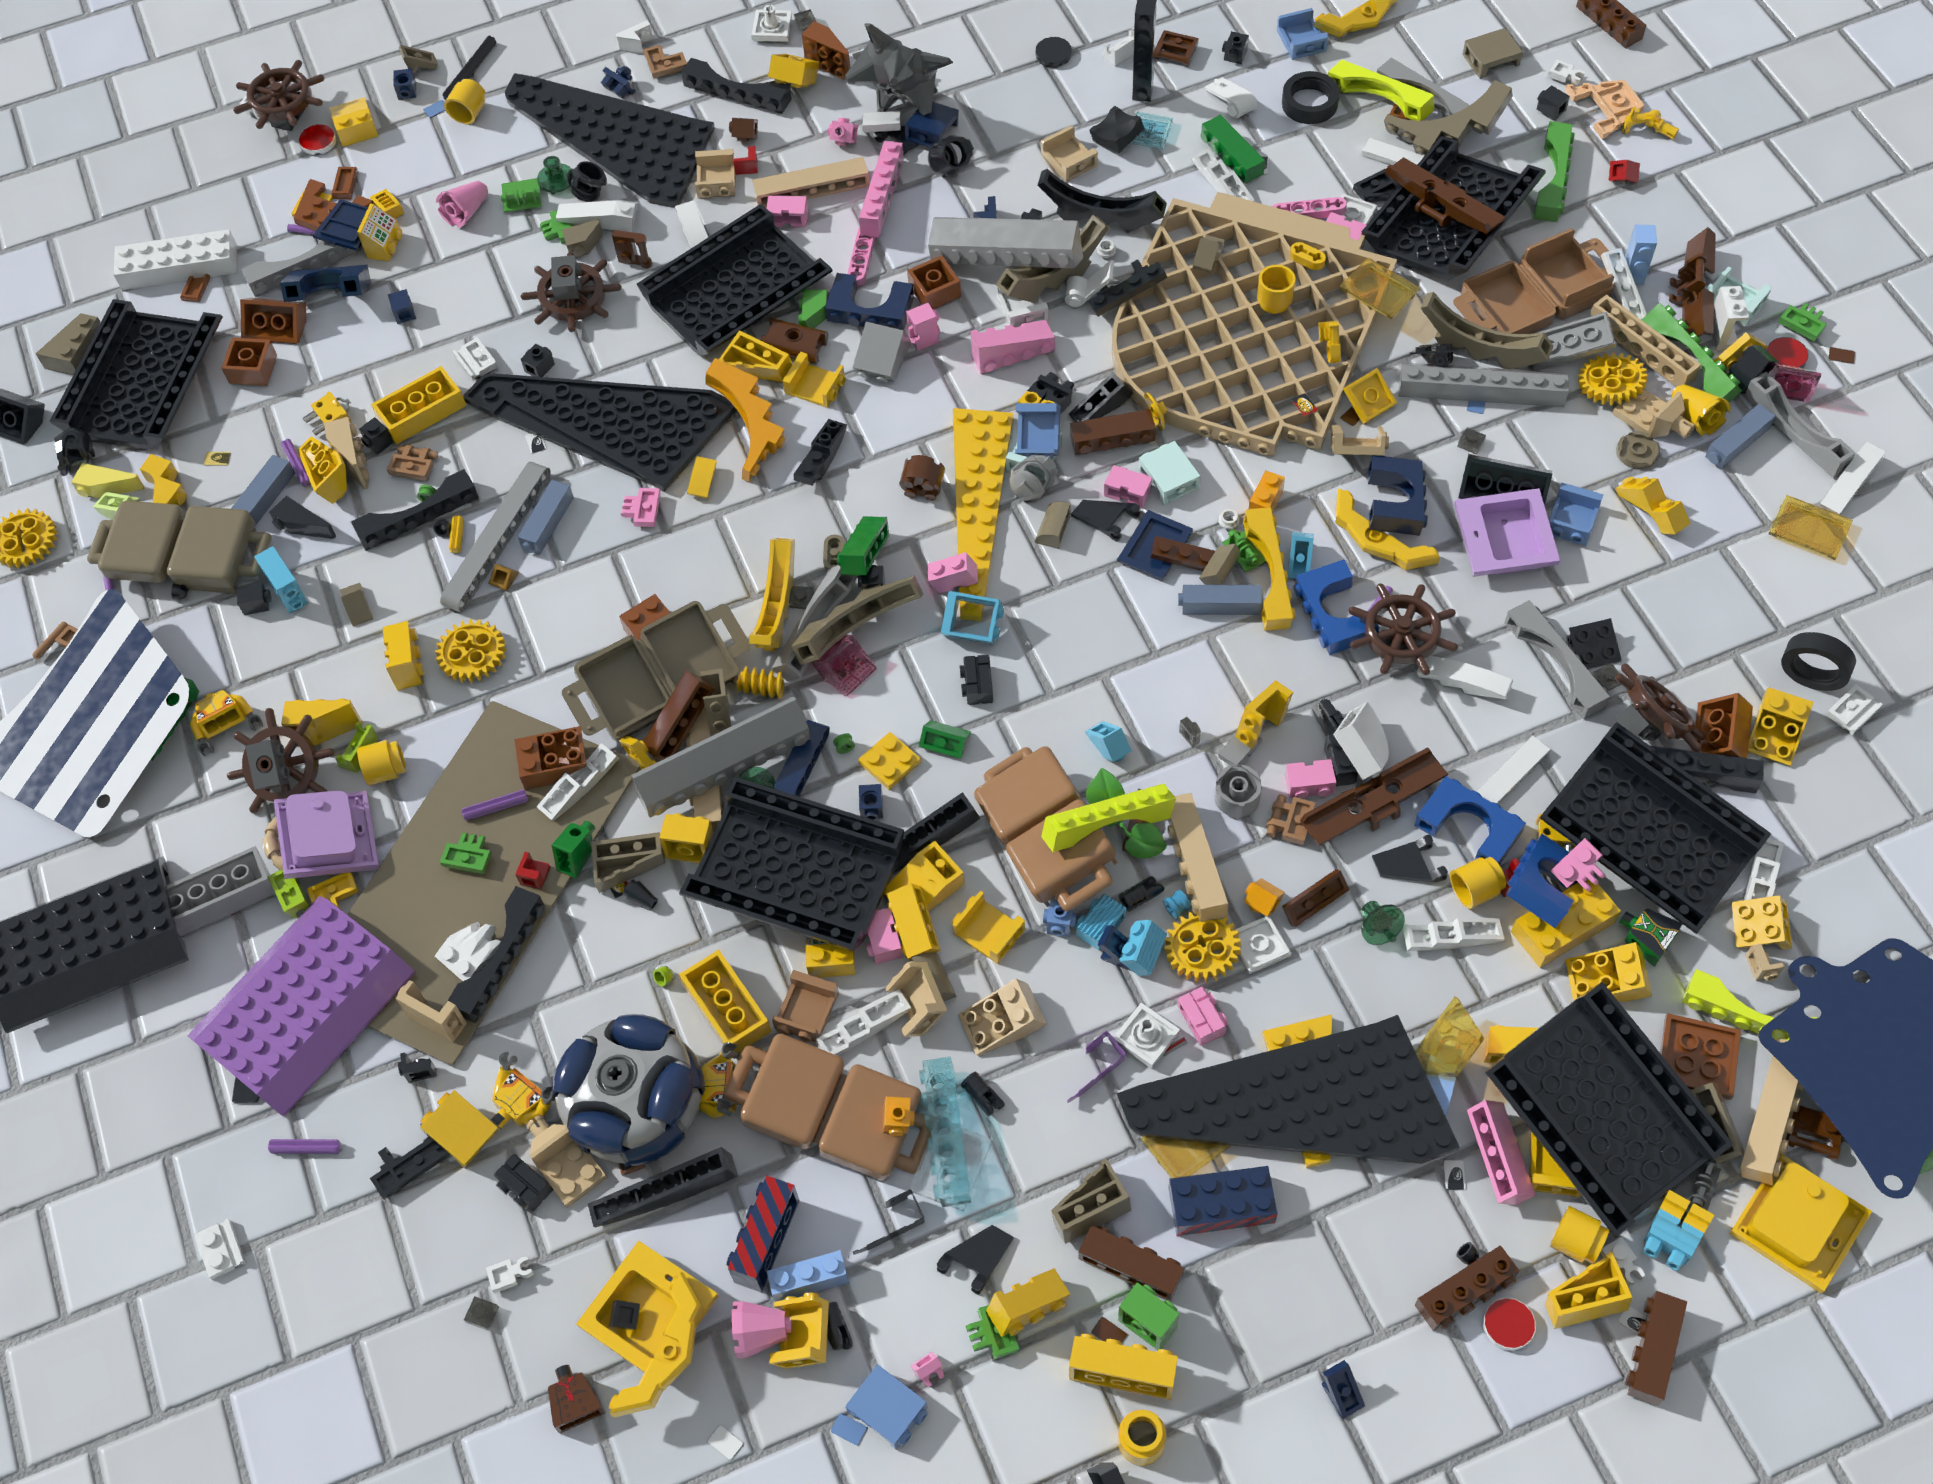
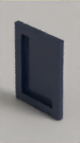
M340 199L313 234V238L357 251L362 244L357 231L368 207Z
M1147 510L1117 558V561L1163 581L1173 564L1150 558L1155 536L1186 543L1193 532V528Z

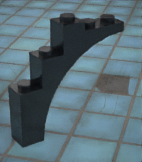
M1049 169L1041 171L1037 185L1058 206L1056 213L1063 220L1078 221L1085 217L1089 220L1092 215H1095L1107 225L1116 221L1127 233L1164 218L1167 206L1166 201L1156 191L1134 197H1107L1088 193L1059 179Z

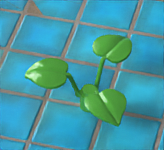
M1104 768L1099 770L1086 790V798L1089 804L1125 794L1119 780ZM1123 820L1106 825L1108 827L1115 826L1116 824L1120 825L1125 835L1129 837L1125 842V849L1134 857L1151 858L1162 853L1167 847L1160 830L1151 823H1138L1133 826L1131 833L1125 827Z

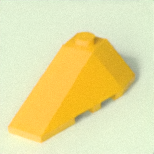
M311 436L298 449V453L314 492L334 504L347 491L345 463L338 452Z

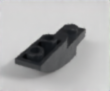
M831 419L826 421L811 442V450L794 472L793 477L795 481L813 486L817 479L821 480L839 449L847 429V424Z

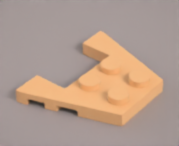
M1625 80L1601 82L1600 85L1582 83V86L1573 87V84H1568L1565 87V92L1573 102L1591 96L1606 115L1607 119L1596 122L1593 127L1602 140L1625 124L1624 120L1630 114L1632 107L1639 108V113L1644 108L1643 102Z

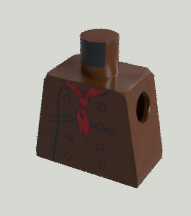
M563 1365L555 1370L558 1382L548 1387L553 1426L559 1434L605 1414L604 1408L582 1372L573 1375L570 1365Z

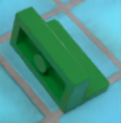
M930 720L922 728L919 747L961 759L966 740L971 736V731Z

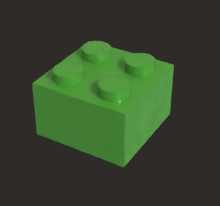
M1137 1282L1119 1306L1118 1321L1158 1351V1349L1163 1348L1178 1327V1309L1167 1300L1163 1302L1156 1297V1292L1148 1285L1142 1286Z

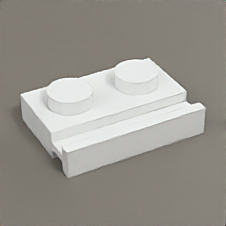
M478 337L461 346L460 350L453 351L455 357L473 381L476 380L477 376H483L498 367L496 361Z
M1856 684L1827 711L1826 716L1843 729H1848L1850 734L1853 735L1883 704L1881 702L1877 703L1873 696Z
M228 1218L220 1224L217 1223L194 1234L207 1274L211 1280L236 1269L235 1267L241 1264H246L232 1222Z

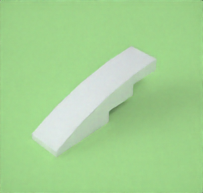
M1209 148L1193 156L1192 162L1217 192L1255 202L1234 170L1230 172L1221 159L1217 161Z
M693 201L675 206L690 249L708 238Z
M1867 441L1820 503V506L1840 516L1847 504L1851 502L1860 487L1869 478L1886 451Z
M1429 656L1425 659L1430 668L1429 675H1423L1419 667L1417 670L1418 677L1439 680L1442 686L1462 688L1464 694L1506 699L1513 684V679L1493 671L1435 656Z
M601 743L593 754L586 759L587 766L570 775L565 772L538 804L537 808L554 821L588 793L620 758Z
M1768 838L1762 848L1755 854L1744 900L1773 896L1776 886L1775 881L1780 867L1779 861L1784 847L1783 842Z
M1456 918L1453 922L1432 921L1428 926L1406 925L1403 929L1407 951L1464 948L1503 942L1505 940L1499 918Z
M898 989L858 1009V1014L838 1023L836 1029L816 1038V1045L822 1050L839 1056L892 1024L910 1011L911 1006Z

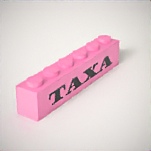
M884 141L859 216L860 235L880 237L904 161L903 143Z

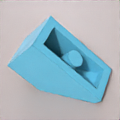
M1292 532L1288 578L1296 579V575L1310 571L1314 541L1312 533Z
M1103 721L1085 731L1101 755L1112 762L1123 760L1126 754L1132 751L1121 727Z

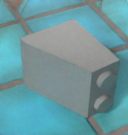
M866 322L853 369L857 372L858 376L863 378L872 376L883 383H888V381L895 382L912 342L903 330Z

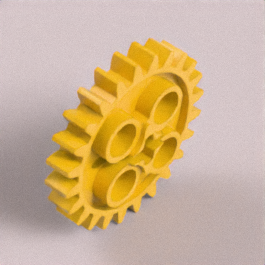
M1615 352L1611 356L1604 353L1602 358L1596 355V360L1589 359L1588 364L1584 363L1583 368H1580L1578 374L1579 389H1582V394H1587V399L1594 397V402L1602 400V405L1606 401L1611 406L1615 401L1619 405H1621L1622 400L1629 403L1630 397L1637 399V394H1642L1643 389L1646 388L1647 369L1643 368V363L1638 364V358L1631 360V355L1626 358L1623 357V353L1616 356Z
M26 508L25 512L22 513L18 509L16 515L10 512L8 519L2 517L3 522L0 523V563L3 566L7 564L11 568L15 565L19 569L21 564H24L25 567H28L31 561L33 564H36L37 558L44 560L43 554H50L48 548H55L53 542L58 541L55 536L58 534L57 526L44 511L39 513L37 509H34L31 512L29 508Z
M470 619L466 625L461 621L460 627L453 624V631L446 629L447 636H440L442 642L436 644L438 650H435L436 660L441 671H444L447 677L451 676L453 681L457 680L458 677L461 683L466 678L472 683L475 677H477L478 681H481L482 675L489 678L488 672L496 673L497 671L494 666H502L500 659L506 658L504 652L507 649L501 631H497L495 625L490 626L488 621L482 624L481 619H478L476 624H474L472 619Z
M1189 912V919L1187 920L1180 916L1181 924L1173 922L1174 930L1168 929L1169 937L1165 939L1167 946L1164 949L1167 954V962H1171V969L1178 968L1177 973L1179 976L1185 973L1186 980L1194 976L1196 983H1198L1200 977H1203L1205 983H1208L1210 976L1217 981V974L1219 973L1225 977V969L1232 971V963H1238V956L1236 955H1241V949L1239 948L1241 946V939H1238L1239 932L1235 930L1234 923L1228 924L1227 917L1221 920L1218 918L1200 922L1198 913L1197 916H1193L1191 912ZM1207 931H1214L1213 934H1205ZM1186 938L1193 939L1190 942H1183ZM1216 950L1223 951L1221 954L1213 953ZM1193 958H1200V959H1201V960L1198 961V962H1192V961H1191Z

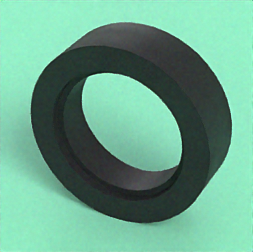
M1305 71L1291 76L1284 84L1282 94L1283 111L1289 118L1299 123L1319 124L1325 122L1337 111L1340 94L1339 86L1333 78L1321 72ZM1314 89L1324 93L1328 100L1319 106H1305L1296 102L1293 95L1300 90Z
M1804 632L1793 636L1789 640L1781 659V665L1784 672L1800 685L1814 690L1834 691L1845 687L1849 683L1856 665V657L1848 645L1833 636L1818 632ZM1810 653L1823 656L1835 663L1839 669L1824 670L1813 667L1804 662L1799 657V654Z

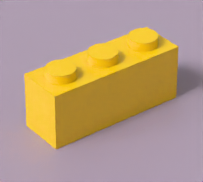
M910 883L887 893L889 899L887 902L888 908L894 915L896 921L894 927L897 934L901 937L903 943L901 944V949L907 959L912 960V957L923 953H937L941 951L921 887Z

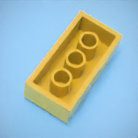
M440 366L372 403L371 406L377 419L387 427L392 440L397 445L466 407V403L461 390L444 368Z
M1589 879L1586 880L1592 888L1589 892L1579 882L1562 892L1572 899L1573 902L1568 913L1555 928L1530 911L1515 920L1511 933L1539 968H1542L1616 922L1621 910L1598 883L1594 885Z
M720 950L715 951L679 974L683 987L721 1043L730 1042L737 1044L733 1052H741L746 1046L752 1045L772 1032L767 1018Z
M1089 1334L1074 1336L1069 1363V1380L1171 1400L1178 1356L1173 1355V1352L1165 1349H1158V1352L1147 1350L1146 1346L1140 1344H1132V1347L1121 1345L1122 1342L1115 1339H1107L1106 1342L1096 1340L1095 1336Z

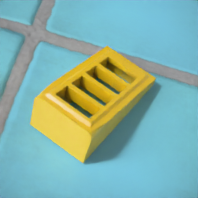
M387 189L370 196V200H373L374 205L393 218L404 214L401 204Z

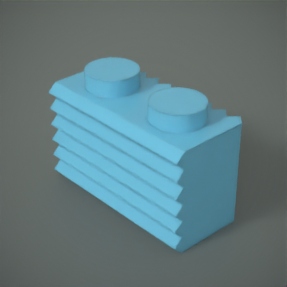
M1103 894L1100 899L1095 898L1089 906V913L1086 917L1082 915L1075 925L1077 927V937L1099 951L1101 948L1097 945L1105 927L1113 925L1117 929L1126 917V907L1114 901V899H1111L1106 894Z
M1152 920L1136 921L1130 929V937L1122 948L1119 960L1138 976L1151 975L1167 933L1155 925Z

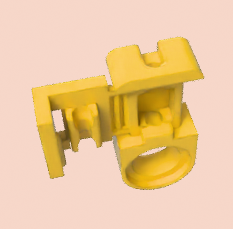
M1319 322V341H1328L1327 358L1329 364L1340 363L1339 322Z

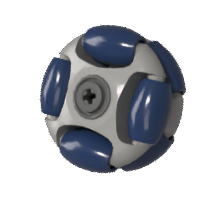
M627 1014L619 1016L616 1020H610L596 1026L582 1036L583 1039H576L561 1057L555 1070L552 1085V1094L556 1096L555 1100L559 1116L568 1129L570 1138L587 1154H593L600 1159L614 1163L627 1164L629 1162L632 1166L651 1163L673 1151L686 1138L684 1131H688L693 1124L700 1106L701 1095L705 1091L704 1075L699 1060L692 1049L676 1036L675 1029L655 1017L643 1014Z

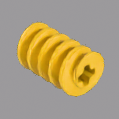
M745 666L743 672H740L737 680V692L743 690L745 694H749L752 690L753 695L760 693L761 696L766 697L769 693L770 698H775L776 695L778 699L783 697L785 682L782 672H779L777 677H774V670H771L769 675L766 676L765 669H762L761 673L757 674V668L754 667L752 672L749 673L748 666Z

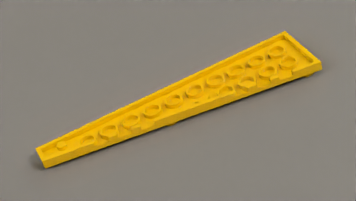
M953 408L958 555L966 552L977 564L978 583L966 587L960 585L959 593L986 597L1006 469V456L1008 454L1013 423V413ZM960 601L961 620L982 621L984 605Z

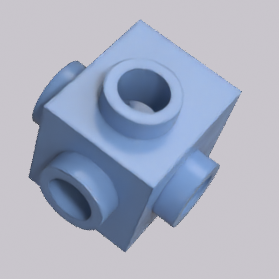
M1050 901L1049 909H1044L1043 923L1047 925V934L1070 937L1071 927L1076 925L1077 913H1073V909L1064 911L1058 901Z

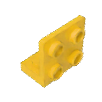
M1780 895L1732 903L1735 940L1738 948L1751 947L1761 943L1762 945L1777 944L1783 950L1792 949L1788 904Z

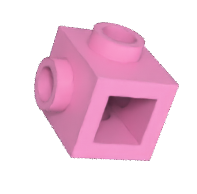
M838 117V121L832 120V124L828 128L829 140H835L836 145L846 146V142L856 143L859 124L849 123L850 119Z

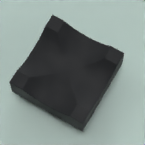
M1113 106L1106 118L1098 125L1093 126L1089 131L1094 142L1120 153L1145 128L1141 117L1128 115L1120 108Z

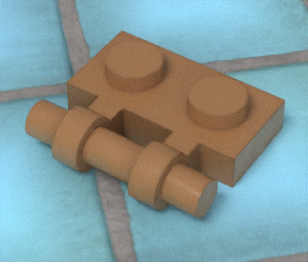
M399 445L397 447V453L399 454H393L387 467V472L389 475L427 481L434 465L430 459L437 460L438 452L431 451L430 448L418 449L412 445Z
M1280 794L1277 796L1276 801L1273 802L1271 808L1273 813L1267 821L1266 827L1268 829L1266 835L1274 838L1276 831H1283L1282 840L1304 845L1308 831L1300 820L1305 813L1315 808L1316 802L1293 797L1292 804L1285 803L1286 796ZM1283 813L1288 814L1287 821L1280 820Z

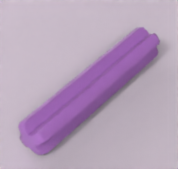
M291 439L282 441L281 446L302 486L310 485L311 483L302 460Z
M522 789L462 809V815L468 821L528 801L526 791Z
M271 1139L268 1144V1151L271 1154H338L341 1149V1142L338 1139Z

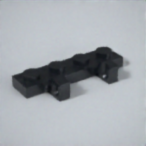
M1138 259L1133 261L1131 265L1135 272L1130 278L1114 286L1108 287L1105 285L1100 292L1096 293L1097 296L1088 301L1096 316L1103 315L1168 278L1159 262L1142 267Z
M426 1134L428 1137L423 1140V1143L402 1157L398 1156L394 1159L388 1148L385 1147L378 1152L385 1164L380 1166L381 1171L370 1177V1180L380 1196L385 1200L451 1154L428 1134Z

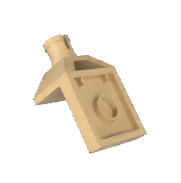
M1643 389L1642 394H1637V399L1630 397L1629 403L1623 400L1621 405L1618 404L1612 413L1637 431L1649 434L1653 438L1666 436L1671 431H1675L1686 439L1695 428L1694 423L1689 422L1683 417L1685 408L1682 393L1679 391L1666 403L1646 389Z
M538 1115L534 1118L540 1127H537L532 1119L526 1126L535 1137L532 1140L529 1156L568 1208L604 1181L607 1176L593 1157L580 1149L575 1141L570 1138L569 1131L565 1125L553 1124L549 1126L543 1115Z

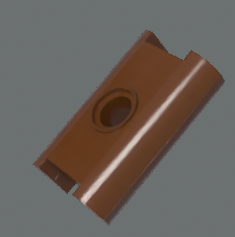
M770 318L768 333L766 336L762 335L760 341L789 354L792 358H797L799 353L803 352L808 354L809 362L816 364L819 362L818 353L822 345L826 346L828 342L827 331Z

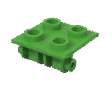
M539 178L501 184V201L504 213L542 207Z
M1232 529L1228 533L1229 538L1222 542L1224 546L1230 544L1238 546L1240 557L1237 563L1245 573L1266 562L1255 545L1246 539L1245 530L1239 532Z

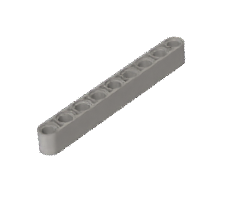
M531 461L526 464L444 589L440 598L442 606L458 612H463L467 608L549 481L551 475L549 467Z

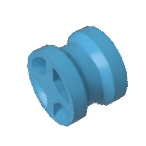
M1177 890L1174 892V896L1163 900L1165 909L1174 919L1180 917L1183 911L1187 912L1192 909L1189 899L1181 890Z

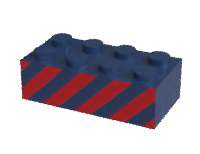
M1268 1166L1169 1178L1168 1190L1176 1236L1276 1223L1278 1213Z
M767 1175L764 1183L760 1182L757 1187L756 1202L747 1211L746 1219L748 1221L745 1228L740 1229L736 1239L738 1245L735 1252L732 1251L729 1254L726 1264L734 1283L761 1293L768 1280L767 1271L772 1270L800 1201L795 1185Z

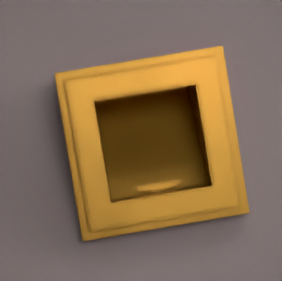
M495 564L488 584L508 591L518 576L519 571Z

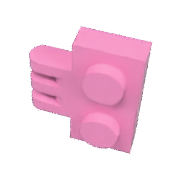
M639 488L638 496H625L621 516L634 518L633 523L636 527H655L661 495L660 489Z
M1586 838L1551 870L1567 888L1578 881L1588 892L1592 888L1586 880L1589 879L1596 885L1599 881L1593 876L1594 873L1602 879L1606 876L1595 865L1603 855Z

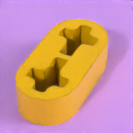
M1296 242L1290 248V258L1294 262L1312 270H1320L1324 267L1326 256L1322 251L1302 242Z

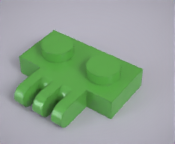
M558 210L549 212L551 219L541 222L540 227L546 240L559 237L561 244H563L565 239L561 229L575 226V224L556 221Z
M1806 302L1800 309L1790 305L1780 317L1778 323L1815 342L1827 325L1819 320L1824 312L1820 310L1815 315L1814 313L1817 308L1812 306L1808 311L1809 304Z
M463 832L458 845L446 844L440 860L442 867L485 875L492 856L490 850L483 849L486 840L485 836L480 835L477 840V835L471 834L468 840V833Z
M989 1305L980 1307L977 1311L980 1321L965 1326L967 1332L978 1331L969 1335L971 1342L981 1340V1342L972 1345L973 1350L979 1351L990 1347L994 1359L1017 1353L1019 1346L1015 1335L1007 1334L1001 1337L986 1312Z

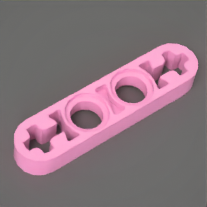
M1333 197L1277 203L1272 207L1290 212L1302 209L1304 211L1297 214L1320 219L1328 218L1331 212L1341 216L1344 215L1347 211V202L1344 198ZM1316 207H1322V208H1323V209L1320 210V211L1314 210V208H1316Z
M860 226L848 269V274L856 275V271L859 272V276L856 278L857 287L862 286L866 281L876 237L867 236L865 238V236L860 235ZM862 245L868 246L865 250L859 249ZM858 260L865 261V263L860 265L856 264L855 262Z

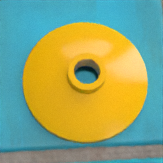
M1147 392L1144 394V398L1153 403L1147 409H1151L1156 427L1163 431L1165 429L1164 414L1167 413V409L1163 402L1158 403Z

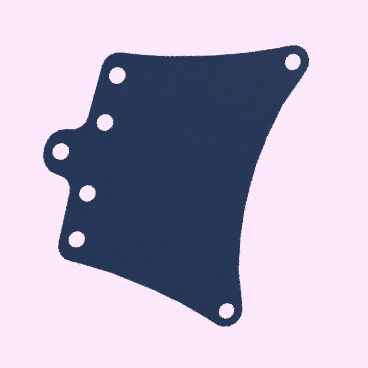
M1896 938L1882 941L1845 966H1834L1814 956L1797 958L1790 964L1788 975L1799 988L1800 998L1762 1027L1758 1035L1759 1041L1798 1080L1829 1117L1850 1145L1879 1191L1891 1198H1905L1912 1192L1925 1159L1933 1150V959L1903 940ZM1888 948L1897 949L1901 953L1902 958L1898 961L1890 960L1885 956V950ZM1805 964L1811 965L1816 969L1817 973L1814 977H1805L1800 973V967ZM1862 970L1868 973L1870 976L1869 982H1857L1853 978L1854 971ZM1808 1005L1816 1006L1821 1010V1016L1814 1019L1810 1018L1804 1013V1008ZM1776 1029H1782L1789 1034V1040L1784 1043L1778 1042L1772 1037V1032ZM1888 1175L1896 1176L1902 1181L1903 1186L1900 1190H1891L1885 1185L1884 1178Z

